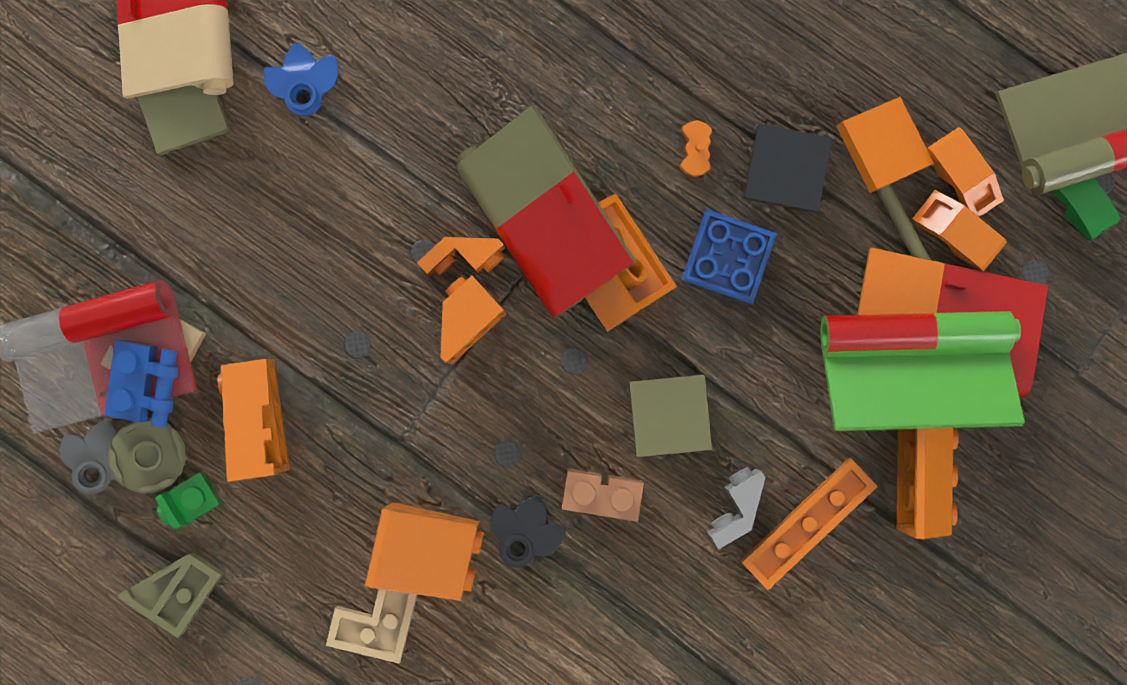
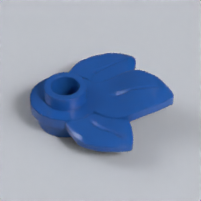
M295 42L286 53L282 68H264L265 85L272 95L285 100L291 112L298 116H309L318 111L322 104L323 95L334 88L338 79V63L334 55L323 57L316 62L304 46ZM301 93H310L308 103L300 104L298 102V97Z

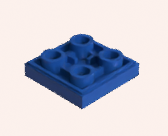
M706 209L681 281L752 305L777 233Z

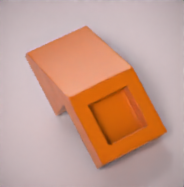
M958 127L928 147L937 175L955 188L959 202L975 215L980 217L1004 201L994 171L963 129Z
M934 190L912 218L916 226L944 241L956 257L983 272L1007 243L1004 237L966 206L937 190Z
M444 237L417 264L430 277L435 273L441 276L456 262L453 256L459 252L477 273L483 268L489 272L504 258L501 252L505 249V246L499 239Z

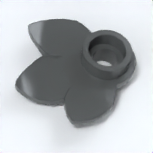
M104 420L94 425L86 433L84 439L73 434H65L60 444L61 460L72 470L71 476L74 486L85 494L99 493L109 485L111 480H116L109 469L108 450L117 431L109 420ZM88 468H94L99 472L97 481L87 479L86 471Z

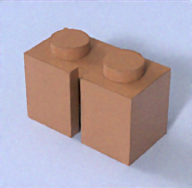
M567 469L562 510L638 522L644 483L641 480L608 475V485L601 484L602 475L600 473Z

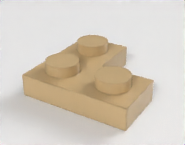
M379 589L373 614L337 606L334 610L326 646L400 664L417 594Z

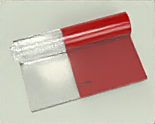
M157 280L0 325V359L6 362H15L32 434L104 416L115 340H128L157 346L155 360L157 362H160L162 348L177 350L176 365L179 366L178 378L173 379L171 398L198 391L176 301L170 286L164 280ZM153 375L150 394L155 396L158 377Z

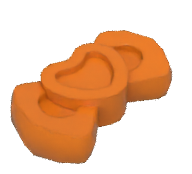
M695 120L686 123L681 128V133L688 143L684 148L686 157L679 167L682 172L692 177L705 175L711 169L708 161L710 158L708 147L711 143L712 128L707 123Z

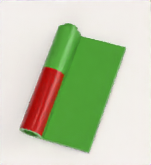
M1011 312L823 316L820 330L821 346L834 431L1023 426L1025 423L1009 354L1014 343L1020 339L1021 326L1019 320L1014 319Z

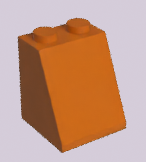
M391 502L381 512L365 587L461 601L464 591L471 592L476 569L469 567L472 554H480L484 532L478 531L480 521Z

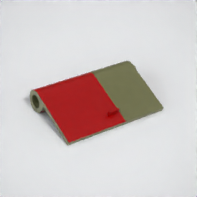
M535 105L528 107L478 148L474 145L458 155L457 158L460 162L455 166V169L553 319L584 300V297L637 262Z

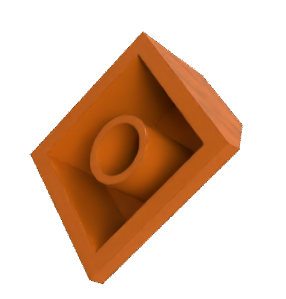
M461 276L445 291L449 297L443 301L440 357L448 364H453L507 314L473 276H470L467 280Z

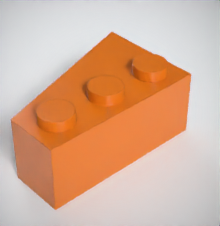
M261 359L221 365V374L218 375L217 382L219 393L223 397L227 482L271 476L290 470L275 360Z

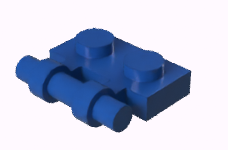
M115 340L104 416L144 422L147 421L149 409L153 411L151 425L166 427L168 413L173 412L174 406L171 392L173 379L178 378L179 366L176 365L178 351L162 348L160 362H157L155 360L158 346L128 340ZM153 375L158 376L155 396L151 395Z

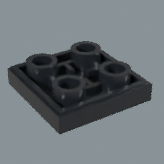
M758 124L743 199L812 213L819 212L833 138Z

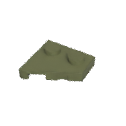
M192 552L121 592L117 598L176 638H179L184 634L224 572Z

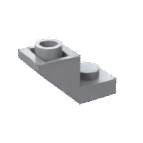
M746 467L729 477L731 483L725 486L724 489L737 509L738 514L733 516L729 512L711 523L714 528L707 531V534L718 550L752 530L765 481L762 471L758 469L750 471L749 467Z

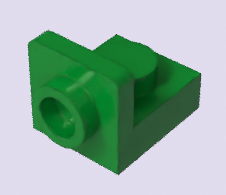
M204 471L199 472L172 490L155 497L159 505L157 507L159 517L167 526L171 525L174 530L185 527L223 503Z

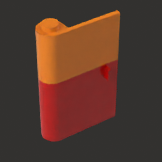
M870 248L857 315L1009 311L1013 314L1014 319L1019 320L1021 326L1020 339L1014 343L1009 354L1019 397L1025 398L1033 384L1048 286Z

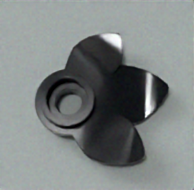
M539 495L525 499L518 505L515 511L505 505L498 504L492 514L491 529L500 541V557L511 567H525L533 561L535 556L551 555L557 550L565 537V527L546 523V507ZM516 541L522 542L525 546V551L520 555H516L511 551V545Z

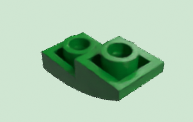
M1095 178L1051 191L1067 207L1064 216L1089 241L1101 235L1121 219L1113 203Z

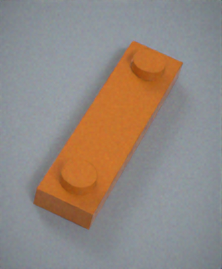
M848 458L747 553L740 562L769 590L878 486L851 458Z

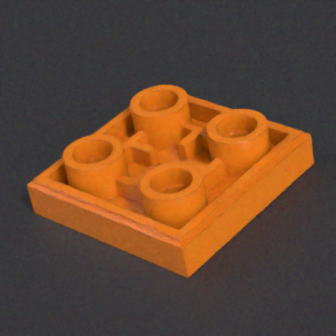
M901 97L842 121L836 126L870 193L934 164Z

